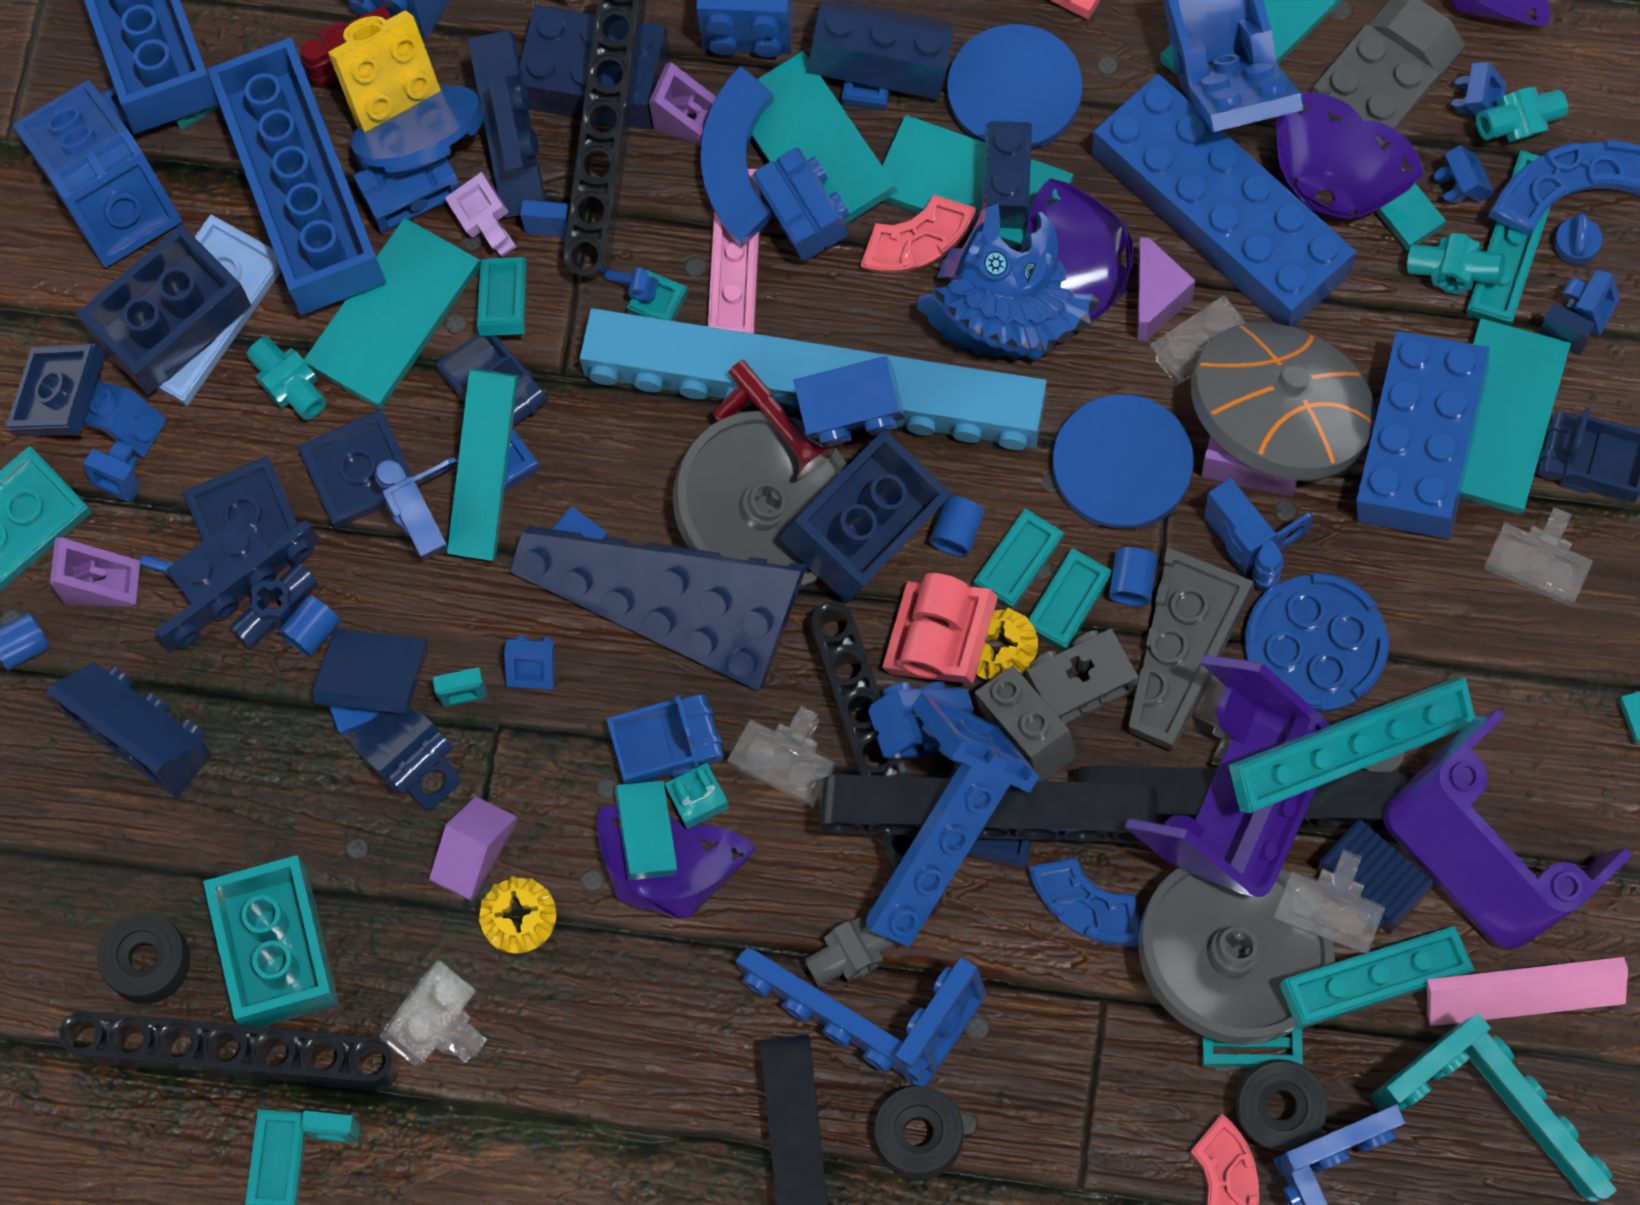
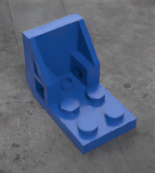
M1163 0L1173 63L1180 87L1213 132L1303 110L1300 91L1277 65L1272 29L1263 0Z
M89 79L12 124L105 268L183 222L136 141Z

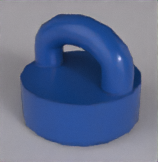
M1580 213L1576 217L1564 221L1558 228L1554 240L1555 251L1567 263L1574 265L1586 264L1592 261L1599 253L1603 240L1602 233L1596 223L1588 219L1586 214Z

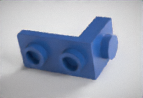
M97 381L83 425L103 430L115 441L120 440L134 446L135 450L132 455L144 458L167 419L133 390Z

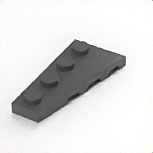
M1167 547L1163 576L1157 592L1152 627L1149 629L1146 643L1147 650L1143 669L1140 671L1129 730L1131 734L1174 751L1212 675L1200 664L1202 656L1221 657L1254 590V582Z

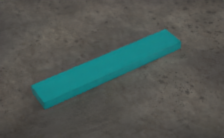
M1466 678L1447 680L1230 764L1229 769L1240 812L1252 813L1464 729L1475 718Z

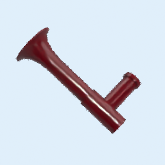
M744 359L730 368L728 373L738 385L719 406L713 409V415L718 421L735 415L750 399L757 408L761 409L795 452L799 462L797 479L808 476L831 457L835 447L824 448L810 441L773 398L774 395Z

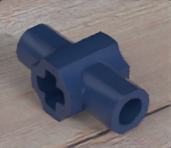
M298 562L278 580H261L250 590L252 594L250 607L229 628L249 649H252L268 632L279 630L296 610L298 604L319 585L317 580ZM271 602H274L277 605L281 604V606L276 610L268 605Z

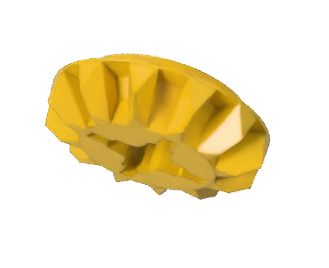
M1009 607L1006 610H994L986 641L997 639L1004 629L1005 638L1008 642L1013 643L1014 646H1009V648L1002 647L999 654H996V657H994L993 648L989 644H984L976 675L988 681H991L1012 665L1022 675L1031 666L1030 664L1037 654L1038 637L1034 626L1025 615L1015 612Z
M511 876L506 881L493 884L490 892L481 900L480 917L478 920L485 937L493 946L508 953H525L541 946L551 935L556 923V906L549 891L535 880ZM513 897H517L523 909H531L532 911L530 914L523 916L520 933H518L516 926H514L510 918H503L504 913H509L512 910Z

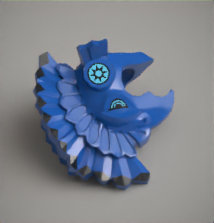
M999 203L982 209L977 223L963 248L949 249L947 257L942 262L937 278L951 279L952 282L941 288H933V294L918 297L917 309L928 317L930 325L939 330L944 339L953 341L958 349L970 348L976 355L989 354L995 358L1008 356L1015 360L1027 355L1036 362L1044 354L1056 351V342H1067L1074 336V331L1081 332L1091 325L1088 313L1094 310L1100 304V301L1094 294L1073 293L1071 289L1061 287V283L1066 281L1062 262L1057 261V233L1051 221L1042 212L1035 214L1037 220L1036 230L1022 239L1021 249L1018 252L1011 249L1000 237Z

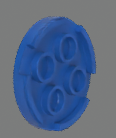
M1009 24L993 27L979 33L960 49L949 70L947 89L953 117L959 127L969 137L985 142L986 125L990 121L1028 122L1032 124L1031 148L1036 146L1042 148L1062 136L1074 122L1081 105L1083 83L1081 70L1074 54L1059 38L1034 26Z
M439 86L440 92L364 133L361 129L357 128L352 136L351 147L358 163L366 169L371 166L385 167L386 172L396 173L416 169L451 154L450 145L467 133L468 135H475L484 120V113L477 94L473 90L462 86Z
M1119 394L1105 396L1079 408L1061 428L1053 452L1054 479L1058 491L1066 504L1087 522L1098 527L1103 525L1112 528L1142 529L1163 520L1177 508L1185 497L1192 477L1193 450L1183 425L1162 405L1135 395Z
M1312 573V575L1292 578L1281 584L1277 583L1263 594L1249 617L1245 634V653L1247 661L1266 665L1318 713H1328L1355 704L1372 690L1378 682L1387 661L1389 638L1385 622L1376 607V602L1362 588L1339 576Z

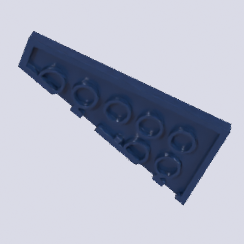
M529 526L521 534L510 572L759 691L766 683L807 565L791 563L789 566L767 563V559L749 557L747 560L723 557L719 552L651 543L648 546L628 544L626 539L611 537L608 540L586 538L582 533Z

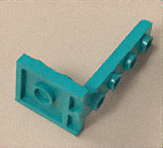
M1479 1013L1454 1026L1368 1097L1380 1112L1394 1105H1398L1401 1112L1407 1106L1409 1108L1432 1090L1427 1083L1431 1077L1438 1081L1445 1075L1448 1076L1469 1059L1584 1200L1596 1202L1609 1198L1617 1191L1609 1181L1613 1176L1606 1164L1594 1154L1588 1156L1576 1141L1580 1138L1576 1128L1563 1115L1555 1116L1544 1102L1547 1099V1095L1543 1088L1531 1076L1526 1075L1523 1077L1511 1062L1514 1060V1055L1510 1048L1498 1036L1490 1037L1487 1031L1491 1027Z

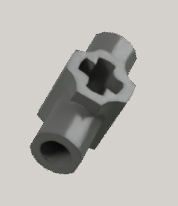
M861 918L834 928L824 937L828 946L805 958L804 961L818 987L844 974L847 982L874 972L884 963L880 954L899 943L871 932L867 925L863 924Z

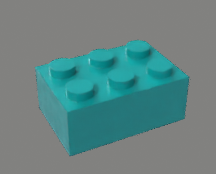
M298 855L203 881L233 1016L239 1025L264 1027L340 1006L308 870Z

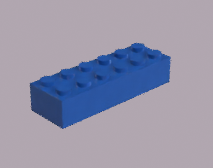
M287 38L207 68L288 290L300 315L386 283L292 38Z
M1160 74L1155 75L1093 131L1092 156L1277 324L1294 327L1351 274L1356 250L1222 130L1213 132L1194 105Z

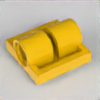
M406 10L388 20L378 16H370L351 23L343 33L345 43L328 52L356 126L364 133L441 91L414 16Z

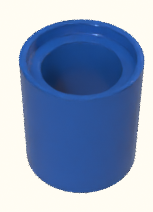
M950 496L942 505L929 540L930 543L947 554L959 557L968 556L983 519L984 509L969 499Z
M1124 547L1117 549L1109 598L1114 602L1127 606L1149 605L1152 600L1158 556L1149 550Z
M307 595L278 632L298 651L311 658L339 625L341 619L319 599L312 595Z
M30 611L0 627V660L8 671L50 649L44 633Z

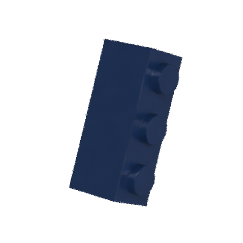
M821 0L807 73L939 100L951 49L953 22L849 0Z
M92 662L50 686L46 693L68 720L176 799L213 755L203 742L207 735L200 728L185 718L180 724L167 715L171 709L163 701L150 692L144 698L131 689L134 682L114 666L106 671L95 662Z

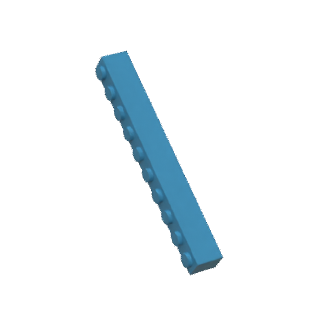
M593 308L590 310L580 355L584 376L589 377L596 383L603 385H614L616 381L634 384L638 389L647 392H659L661 389L674 390L691 399H705L707 396L725 399L738 385L728 371L733 365L744 359L774 395L773 398L787 414H794L797 410H800L793 379L886 356L893 364L906 419L896 421L897 426L906 427L910 432L923 436L933 435L934 432L950 434L955 439L967 443H976L980 439L999 442L1002 447L1011 450H1023L1026 447L1037 448L1047 383L1045 379ZM748 399L742 407L750 406L753 402Z

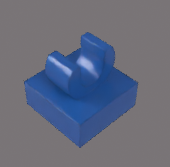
M1490 62L1472 63L1470 76H1461L1455 80V85L1462 93H1467V95L1463 99H1453L1451 105L1461 115L1473 113L1477 116L1479 111L1497 106L1495 99L1505 95L1507 83Z
M1461 145L1445 154L1450 166L1442 167L1434 174L1435 180L1442 184L1455 178L1456 184L1454 189L1443 195L1444 200L1451 204L1463 201L1466 196L1481 202L1495 194L1478 155Z
M1596 269L1588 284L1582 280L1570 278L1562 293L1564 297L1570 298L1566 306L1567 309L1592 321L1595 324L1592 334L1598 336L1603 332L1620 301L1614 275Z
M117 440L111 447L108 455L92 449L83 463L90 485L131 503L140 489L134 470L138 463V458L132 456L135 450L134 446Z
M519 635L516 639H507L504 650L506 687L553 690L556 680L554 642H551V638L544 636L543 641L526 640V635Z

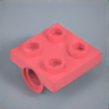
M939 573L924 575L922 582L907 581L882 668L890 675L973 684L998 596L991 589L969 587L965 582L955 577Z

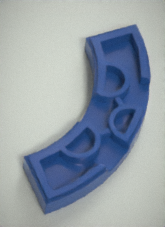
M742 66L727 80L711 106L701 144L702 175L712 209L726 232L741 248L773 218L772 210L762 201L751 182L747 167V147L759 118L774 101L772 92Z
M1606 140L1604 143L1591 142L1580 144L1575 142L1546 152L1543 156L1520 170L1504 187L1487 217L1529 236L1535 230L1544 212L1551 205L1575 192L1589 189H1614L1640 197V145L1614 140Z

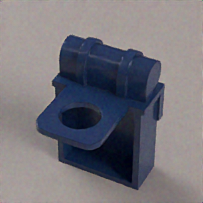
M478 333L436 363L443 379L464 403L466 402L470 369L475 368L519 375L512 430L514 429L513 426L528 415H534L538 412V408L548 401L543 391L535 383L531 372L524 369L496 335L479 336Z
M1587 407L1584 412L1582 411L1581 416L1563 411L1555 412L1552 422L1547 427L1546 433L1548 436L1544 450L1540 452L1538 475L1548 480H1559L1561 478L1560 486L1587 494L1591 490L1635 503L1640 494V429L1589 416L1590 408Z
M410 707L407 714L381 711L349 740V743L361 758L378 772L395 792L399 790L403 794L409 790L425 809L434 808L459 785V775L444 757L453 747L436 726L420 711L416 713ZM434 770L443 771L444 782L441 788L434 793H424L422 790L424 777Z

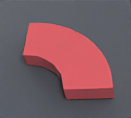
M933 194L925 210L912 220L896 225L875 223L861 268L879 273H902L920 269L944 257L949 252V249L954 248L967 234L977 215V208Z
M1221 1114L1190 1152V1155L1202 1168L1208 1185L1207 1205H1259V1182L1253 1155L1238 1129L1228 1118Z

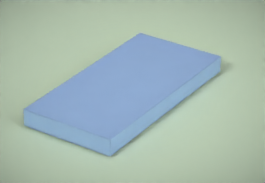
M213 215L208 217L195 238L241 283L252 306L156 388L159 392L186 407L281 273L274 249ZM109 357V360L112 363V365L123 370L111 357Z

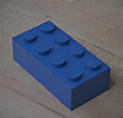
M84 0L120 104L134 134L219 104L181 0Z
M1396 331L1356 501L1359 523L1445 539L1452 538L1489 372L1490 347Z

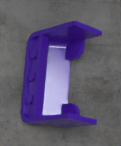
M1203 655L1200 664L1226 686L1218 702L1216 713L1220 728L1232 739L1196 820L1184 815H1174L1164 825L1128 819L1125 828L1167 862L1240 894L1263 897L1271 891L1317 787L1252 813L1240 812L1229 765L1331 725L1263 663Z
M1497 709L1474 718L1387 802L1383 812V821L1387 831L1485 938L1495 947L1509 950L1523 947L1581 907L1633 854L1627 848L1599 854L1584 870L1575 864L1560 862L1547 867L1538 877L1533 874L1471 806L1485 791L1488 783L1487 769L1471 749L1505 717Z

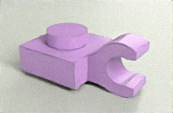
M482 172L445 197L463 228L472 238L483 232L491 247L496 249L501 257L517 247L499 222V219L509 213L489 179Z

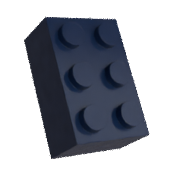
M539 5L534 6L520 61L523 84H525L530 98L529 110L582 119L596 15ZM617 20L610 25L608 37L611 41H620L627 36L629 31L628 21ZM644 23L630 127L652 130L653 121L649 100L665 64L668 63L670 54L666 26ZM619 65L607 67L602 74L603 85L606 87L617 85L623 76L622 67ZM605 110L597 116L596 121L616 124L617 116L615 111Z
M180 224L76 314L90 337L100 347L105 349L106 353L149 395L252 305L241 283Z
M883 429L790 524L779 539L845 603H848L939 509L952 493L886 429Z

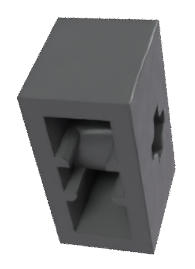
M1112 628L1100 634L1097 630L1087 632L1073 642V647L1059 654L1055 651L1046 652L1035 658L1030 664L1031 667L1026 669V680L1065 725L1136 692L1138 675ZM1077 670L1081 676L1088 674V680L1082 682L1079 677L1071 678L1072 671Z
M1014 665L975 691L982 719L997 725L1040 776L1037 781H1044L1076 758L1069 728Z

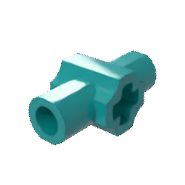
M1528 87L1495 99L1496 107L1477 113L1476 126L1480 136L1485 140L1507 135L1509 143L1516 142L1548 131L1547 123L1565 118L1568 114L1569 106L1565 94L1559 89L1538 94L1536 87Z
M1451 233L1450 236L1441 238L1439 247L1412 244L1408 254L1407 270L1409 274L1431 276L1433 286L1443 289L1446 293L1462 294L1466 290H1472L1474 281L1500 284L1505 272L1506 259L1504 253L1481 251L1480 242L1469 238L1465 234Z
M270 337L260 338L251 345L247 352V358L260 371L255 377L277 406L283 409L290 404L304 420L313 419L323 411L327 401L313 386L318 381L317 377L296 351L290 348L283 353Z

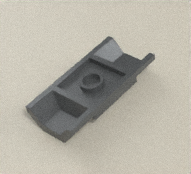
M1389 0L1374 19L1362 28L1313 86L1311 93L1329 95L1349 104L1363 121L1384 123L1397 131L1464 51L1466 45L1452 21L1422 0ZM1305 105V106H1303V110H1302V111H1298V114H1299V115L1302 114L1303 111H1305L1306 109L1310 108L1311 106H1310V105ZM1327 110L1330 122L1335 120L1342 121L1344 119L1341 116L1333 115L1331 110ZM1378 136L1375 137L1380 145V149H1382L1387 142H1383Z

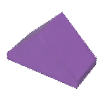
M672 62L666 63L649 100L654 130L701 146L705 123L716 96Z
M1140 237L1138 251L1137 341H1147L1193 299L1195 280L1157 244L1146 237Z
M59 537L55 539L50 584L65 605L131 607L136 605L140 561Z
M475 796L446 824L429 880L472 902L517 823L518 818Z

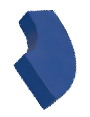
M1077 858L1029 867V874L1037 895L1047 910L1062 925L1081 937L1105 945H1138L1141 921L1134 894H1114L1098 888L1084 875Z

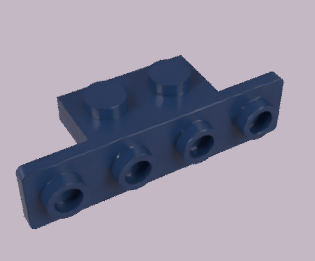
M503 31L470 38L468 45L479 100L484 113V125L498 195L509 211L504 217H512L521 214L522 201H546L537 156L539 153L538 139L535 131L532 129L529 115L530 98L525 84H523L514 34L512 31Z
M241 513L166 568L170 577L192 603L155 631V634L167 651L171 653L177 648L182 649L191 645L198 639L201 630L213 621L223 620L230 616L238 608L239 602L251 594L250 590L261 580L275 581L277 574L287 566L297 562L301 563L307 559L314 551V546L319 543L313 527L305 520L268 547Z

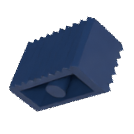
M990 121L986 125L983 209L999 203L1000 228L1025 229L1028 227L1032 124L1028 122Z
M1358 819L1320 860L1317 869L1322 874L1320 882L1331 894L1340 899L1346 895L1360 907L1357 910V914L1369 927L1376 931L1383 927L1390 934L1401 925L1429 894L1434 884L1430 878L1426 877L1423 872L1419 871L1415 865L1411 864L1408 859L1404 858L1400 852L1396 851L1393 846L1389 845L1385 839H1382L1378 833L1374 832L1361 819Z

